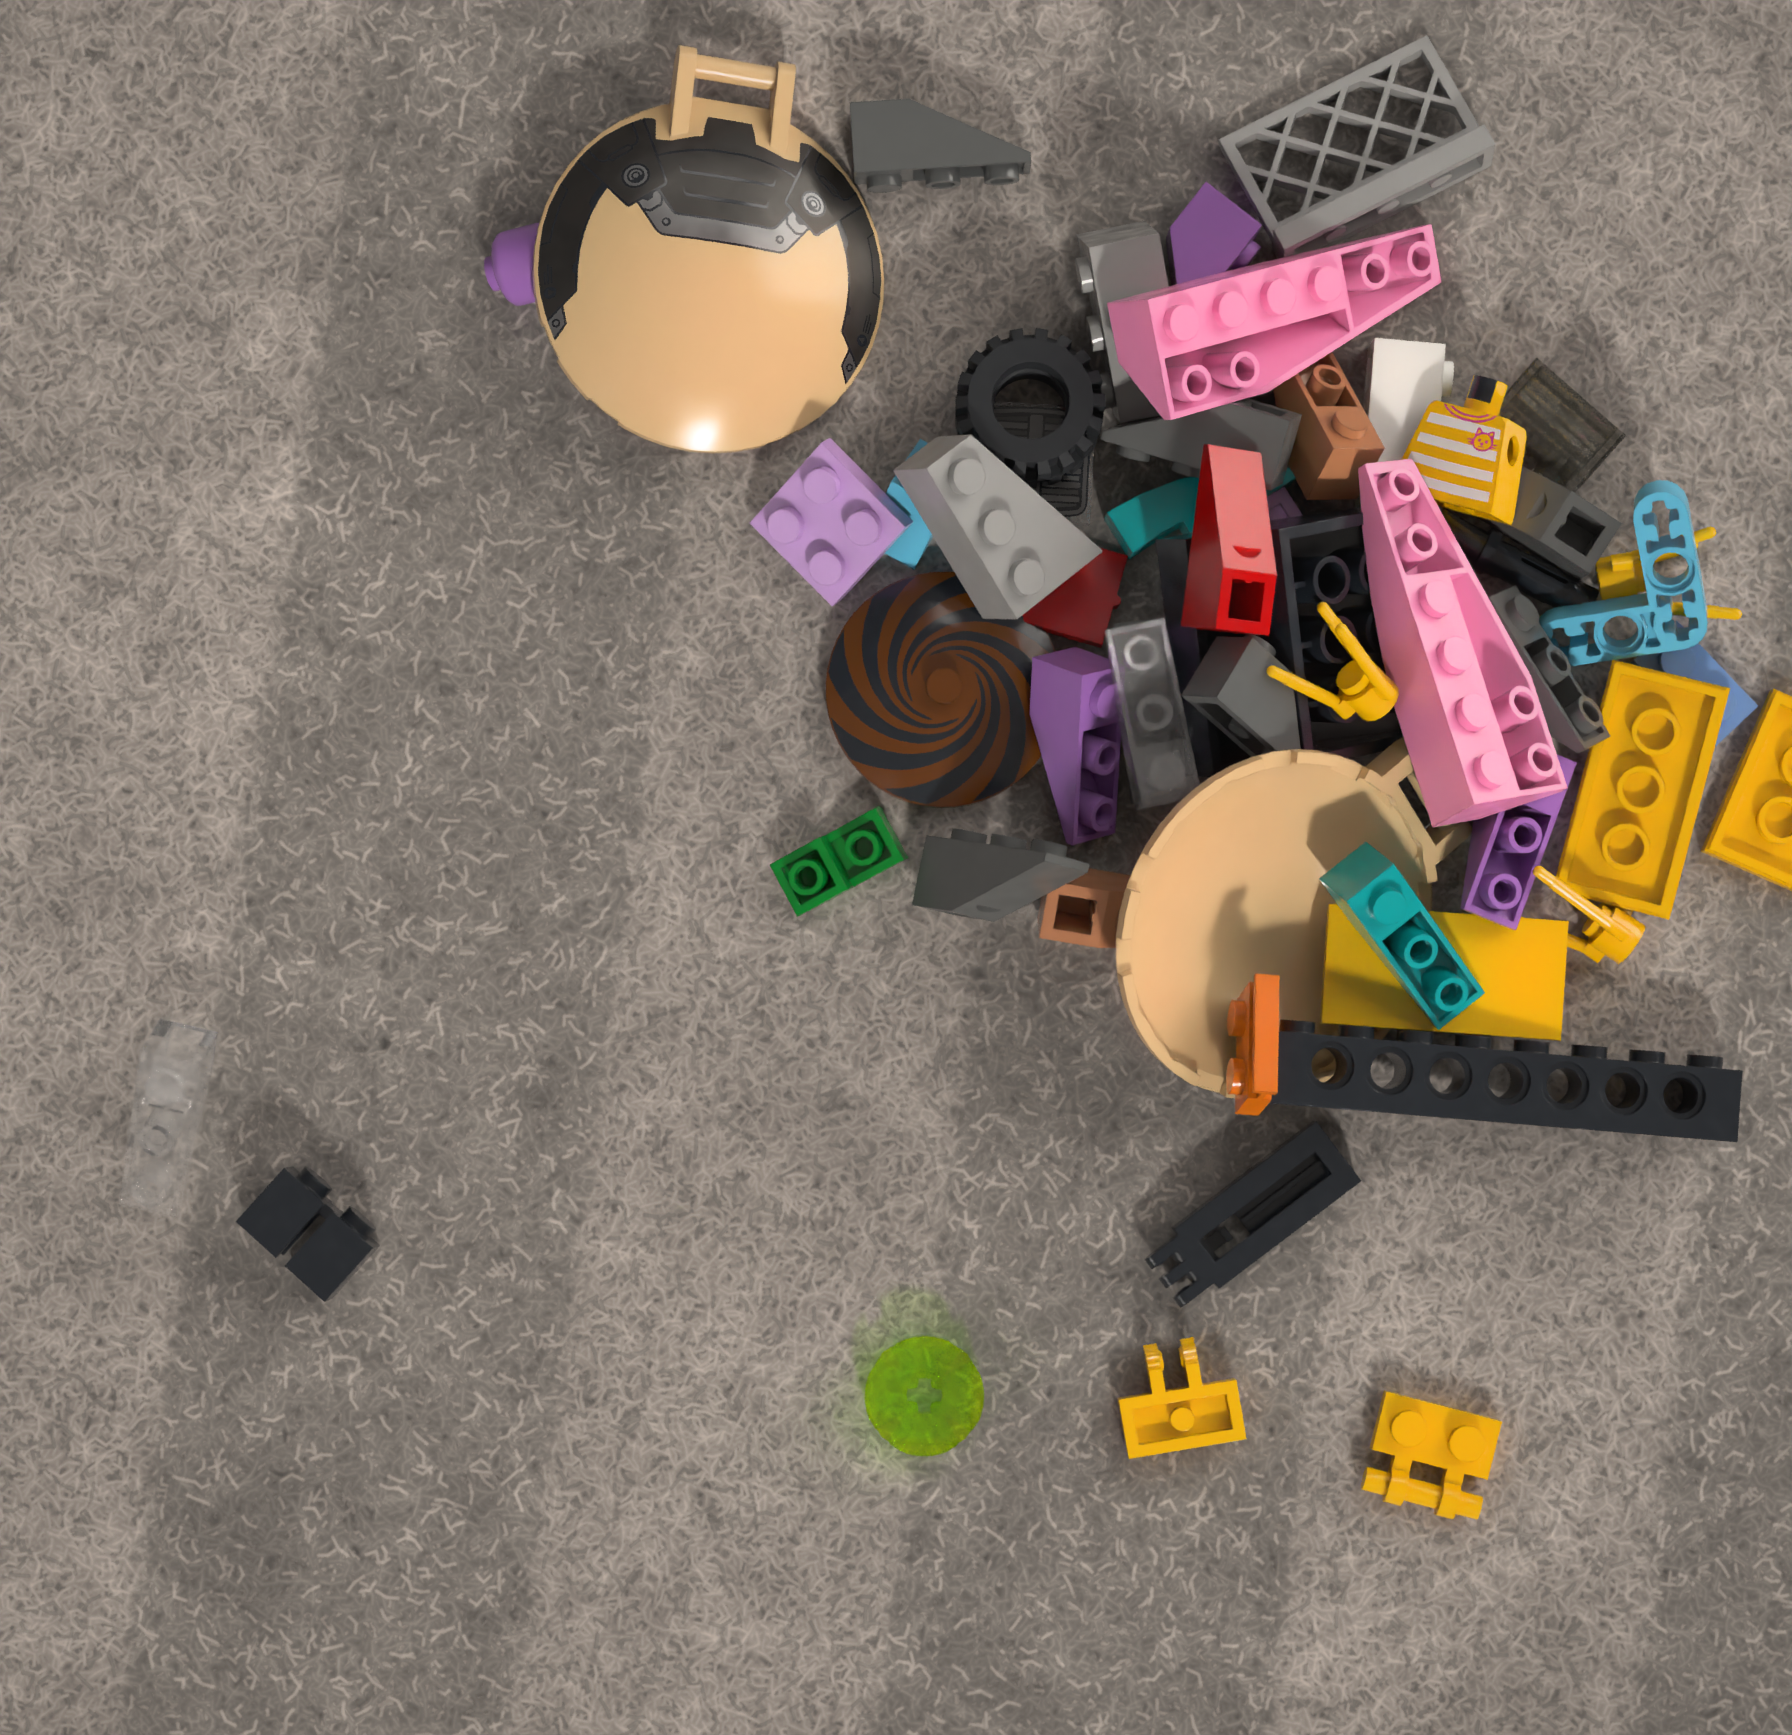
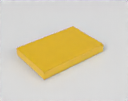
M1771 689L1701 852L1792 891V696L1779 690Z

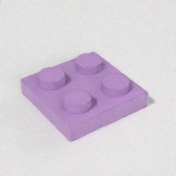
M831 438L820 443L750 522L765 540L832 607L848 594L913 523L896 503Z

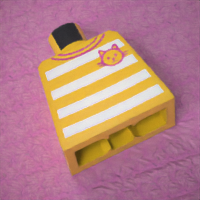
M1474 375L1463 407L1437 400L1432 401L1428 405L1401 460L1412 459L1439 507L1512 525L1527 438L1526 430L1511 420L1498 416L1508 385L1491 378Z

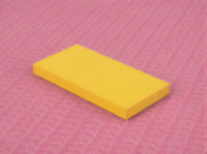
M1612 660L1600 705L1603 724L1611 736L1589 748L1556 874L1559 879L1586 899L1670 919L1730 688Z
M1328 904L1320 1024L1561 1041L1569 921L1520 918L1517 929L1512 930L1475 914L1428 911L1485 992L1480 998L1438 1030L1350 923L1337 904Z

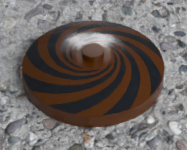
M929 572L903 578L884 587L867 599L852 614L836 639L826 676V703L832 730L839 746L855 769L871 784L894 798L907 803L932 808H956L983 802L1012 787L1033 768L1041 757L1030 717L1032 657L1056 652L1047 631L1024 622L1023 616L1018 619H983L955 572Z

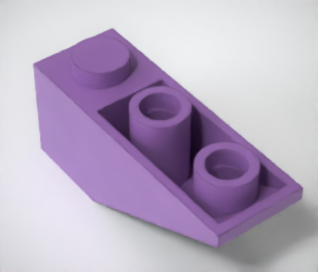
M1078 647L1032 657L1030 695L1031 721L1066 843L1071 845L1115 833L1125 664Z
M1557 754L1568 787L1577 762ZM1567 789L1478 820H1473L1460 909L1509 929H1517L1535 879L1533 869L1536 866H1540Z

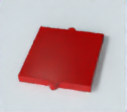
M1100 548L1103 550L1102 553L1022 615L1024 622L1042 628L1047 633L1101 648L1112 610L1117 609L1121 603V598L1117 595L1128 556Z

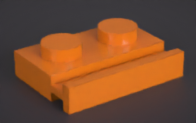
M1256 973L1254 975V982H1249L1237 1000H1232L1229 1005L1227 1030L1229 1036L1236 1037V1058H1230L1228 1063L1226 1089L1228 1094H1235V1114L1259 1116L1272 1100V1095L1278 1093L1280 975Z

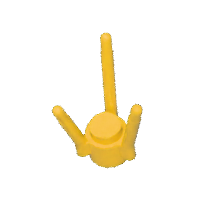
M1710 526L1694 531L1696 547L1698 548V542L1713 538L1716 535V529ZM1639 549L1600 557L1595 564L1601 600L1638 595L1640 592H1646ZM1665 553L1660 555L1654 563L1678 557L1679 554ZM1672 602V615L1686 616L1683 603ZM1707 605V618L1738 620L1742 616V612L1738 608Z
M1320 602L1317 605L1318 612L1352 658V661L1347 663L1338 673L1336 684L1339 687V694L1335 695L1274 665L1267 668V675L1331 707L1344 720L1350 718L1355 712L1366 721H1375L1385 716L1395 705L1399 696V688L1371 660L1356 637L1335 615L1326 602Z
M1536 866L1533 869L1535 877L1588 916L1582 928V933L1587 935L1589 939L1585 940L1568 933L1567 947L1583 953L1596 963H1599L1605 955L1617 964L1623 962L1629 956L1645 931V925L1631 916L1633 910L1606 903L1595 906L1542 866Z

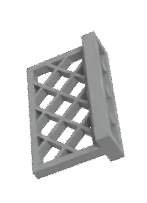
M1426 35L1220 138L1219 147L1272 241L1273 252L1276 258L1279 259L1333 246L1492 165L1495 142L1485 124L1479 126L1429 37ZM1422 57L1432 75L1427 93L1394 84L1399 67ZM1389 73L1387 81L1377 79ZM1437 85L1444 97L1434 95ZM1359 87L1382 93L1375 119L1342 110L1347 93ZM1390 96L1423 105L1415 130L1382 121ZM1337 99L1335 108L1325 105ZM1430 107L1453 113L1463 129L1445 139L1422 132ZM1307 113L1330 119L1323 144L1320 145L1291 137L1295 119ZM1338 122L1370 131L1362 156L1330 148ZM1285 125L1282 134L1274 132V130ZM1377 134L1410 142L1406 158L1393 165L1370 159ZM1256 139L1278 146L1270 171L1246 165L1238 148ZM1417 145H1422V146L1427 147V148H1425V149H1423V150H1421V151L1415 153L1416 148H1417ZM1286 148L1318 157L1310 183L1278 174ZM1325 160L1358 168L1353 185L1341 191L1317 185ZM1365 171L1375 173L1363 179ZM1255 180L1266 183L1263 194ZM1273 186L1306 194L1301 211L1278 222L1268 205ZM1313 197L1323 199L1311 206Z

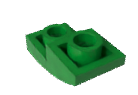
M881 806L771 863L770 867L798 917L908 859V856Z

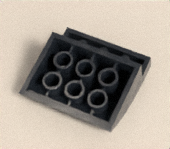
M1361 508L1270 520L1277 571L1269 636H1255L1262 638L1273 646L1276 651L1274 657L1292 674L1338 695L1339 687L1336 684L1338 673L1347 663L1352 661V658L1317 610V605L1320 602H1326L1335 615L1356 637L1371 660L1386 674L1370 596ZM1192 533L1156 539L1183 772L1184 776L1211 777L1223 769L1251 756L1181 695L1216 636L1244 637L1245 634L1181 626ZM1294 690L1300 748L1303 750L1329 752L1352 759L1384 751L1395 741L1403 737L1394 706L1385 716L1375 721L1363 720L1356 712L1350 718L1344 720L1331 707Z

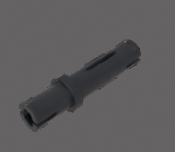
M1444 507L1440 510L1475 573L1481 575L1483 572H1486L1492 576L1494 575L1512 586L1516 585L1518 590L1554 608L1597 600L1599 589L1582 583L1534 555H1530L1501 540L1503 533L1493 528L1486 532Z

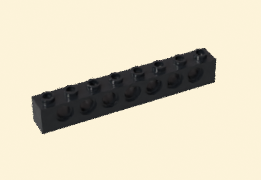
M1284 1019L1279 1021L1278 1093L1272 1095V1100L1270 1101L1272 1104L1738 1142L1743 1071L1722 1069L1723 1057L1687 1054L1686 1066L1665 1064L1666 1052L1629 1049V1061L1607 1059L1608 1047L1572 1044L1571 1056L1549 1054L1550 1042L1514 1039L1513 1051L1491 1049L1492 1037L1455 1034V1046L1432 1044L1433 1032L1397 1029L1396 1041L1374 1039L1375 1027L1338 1024V1036L1315 1034L1316 1022ZM1323 1048L1329 1050L1336 1061V1070L1333 1076L1326 1082L1319 1081L1314 1076L1311 1067L1314 1055ZM1380 1054L1387 1055L1394 1064V1076L1384 1087L1378 1086L1371 1076L1372 1062ZM1439 1059H1444L1452 1069V1081L1448 1088L1442 1092L1437 1091L1430 1082L1431 1067ZM1502 1064L1510 1074V1086L1502 1096L1497 1097L1489 1087L1488 1078L1491 1070L1496 1065ZM1560 1069L1567 1077L1568 1090L1565 1096L1556 1102L1547 1091V1080L1553 1071ZM1617 1074L1623 1079L1626 1092L1623 1100L1618 1105L1613 1106L1607 1100L1605 1087L1610 1077ZM1675 1079L1682 1087L1683 1099L1679 1107L1671 1111L1664 1102L1663 1092L1666 1085Z

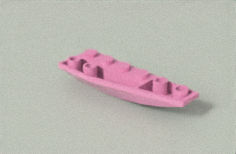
M1428 224L1202 277L1108 302L1107 307L1119 364L1164 420H1173L1271 391L1440 284L1441 276L1432 225Z
M1403 459L1362 465L1358 468L1361 513H1363L1364 523L1362 525L1370 596L1386 675L1399 688V696L1394 708L1432 827L1478 820L1564 791L1568 787L1532 677L1412 459Z

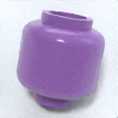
M539 223L498 233L492 243L491 256L486 257L484 260L486 278L492 290H501L504 297L515 306L535 302L532 269L533 250Z

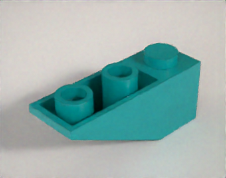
M1364 842L1319 878L1350 923L1436 1029L1440 1030L1485 993L1394 863L1369 843Z

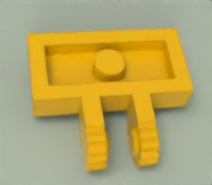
M1193 1337L1180 1339V1347L1178 1348L1181 1366L1184 1368L1188 1386L1166 1390L1162 1372L1164 1370V1363L1157 1343L1143 1345L1151 1392L1117 1398L1128 1459L1247 1439L1237 1380L1231 1378L1202 1383Z

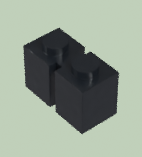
M293 1166L283 1168L236 1222L276 1258L280 1254L285 1255L320 1215L326 1219L285 1265L320 1299L326 1302L333 1299L378 1249L380 1245L370 1237L376 1228L355 1208L349 1206L343 1212L333 1205L332 1201L326 1197L332 1191V1188L312 1169L305 1166L299 1172Z

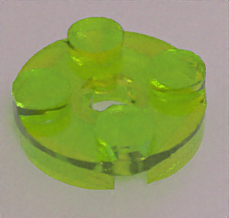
M934 1335L909 1336L883 1350L870 1369L865 1386L866 1411L870 1421L881 1437L899 1451L914 1456L943 1454L966 1439L979 1422L984 1406L982 1378L968 1353L948 1339ZM922 1378L931 1379L932 1388L942 1391L941 1401L931 1402L930 1411L928 1412L918 1411L917 1401L907 1400L908 1389L917 1388L919 1379Z

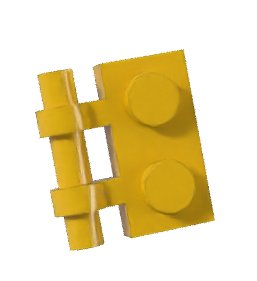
M1384 1390L1369 1448L1390 1454L1392 1457L1388 1472L1371 1467L1365 1468L1361 1490L1382 1495V1501L1401 1506L1403 1501L1433 1508L1434 1514L1440 1517L1454 1519L1457 1514L1477 1520L1482 1509L1483 1497L1461 1491L1464 1474L1488 1480L1502 1421ZM1412 1460L1444 1468L1440 1485L1409 1478Z

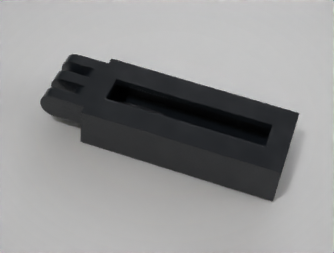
M1312 1121L1171 1227L1176 1235L1144 1260L1153 1269L1162 1265L1172 1256L1177 1264L1165 1272L1159 1280L1165 1288H1168L1183 1276H1187L1191 1283L1180 1289L1173 1297L1181 1308L1213 1284L1220 1289L1360 1183L1361 1180L1317 1121ZM1235 1213L1250 1235L1218 1258L1214 1251L1232 1240V1235L1225 1226H1222L1206 1239L1203 1237Z

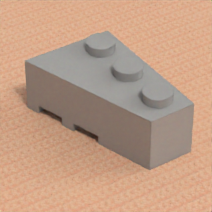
M1146 221L1076 234L1081 256L1075 258L1076 271L1082 294L1088 293L1093 315L1086 317V326L1092 352L1100 351L1105 373L1100 374L1102 378V394H1105V409L1112 408L1113 415L1119 423L1158 416L1160 414L1118 362L1107 303L1169 287L1160 234Z
M971 434L936 437L893 470L983 619H1018L1103 552L1102 549Z

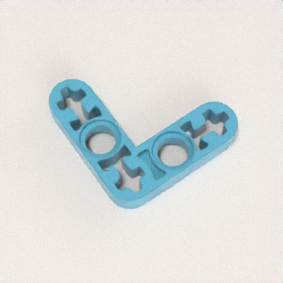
M1656 480L1647 483L1638 491L1634 499L1633 522L1646 593L1556 607L1547 610L1539 617V623L1554 646L1563 651L1571 666L1683 650L1695 646L1705 636L1707 632V603L1689 502L1685 491L1677 484L1668 480ZM1664 501L1666 508L1671 509L1669 512L1670 535L1659 537L1657 516L1655 513H1652L1653 502ZM1676 553L1686 559L1688 567L1680 576L1667 578L1657 573L1653 564L1660 555ZM1682 594L1684 614L1689 618L1688 627L1677 628L1676 622L1672 620L1673 603L1671 596ZM1626 616L1636 623L1638 630L1631 638L1616 640L1609 637L1603 627L1610 618ZM1593 621L1595 643L1588 644L1586 622ZM1564 628L1566 635L1570 636V644L1565 647L1559 646L1556 638H1552L1553 629Z

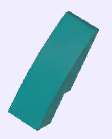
M1287 468L1283 484L1271 491L1266 489L1267 497L1281 488L1285 487L1287 489L1291 486L1296 477L1290 468ZM1188 477L1144 492L1106 513L1104 521L1128 556V559L1133 558L1155 544L1156 539L1165 538L1177 529L1182 534L1193 532L1199 478Z

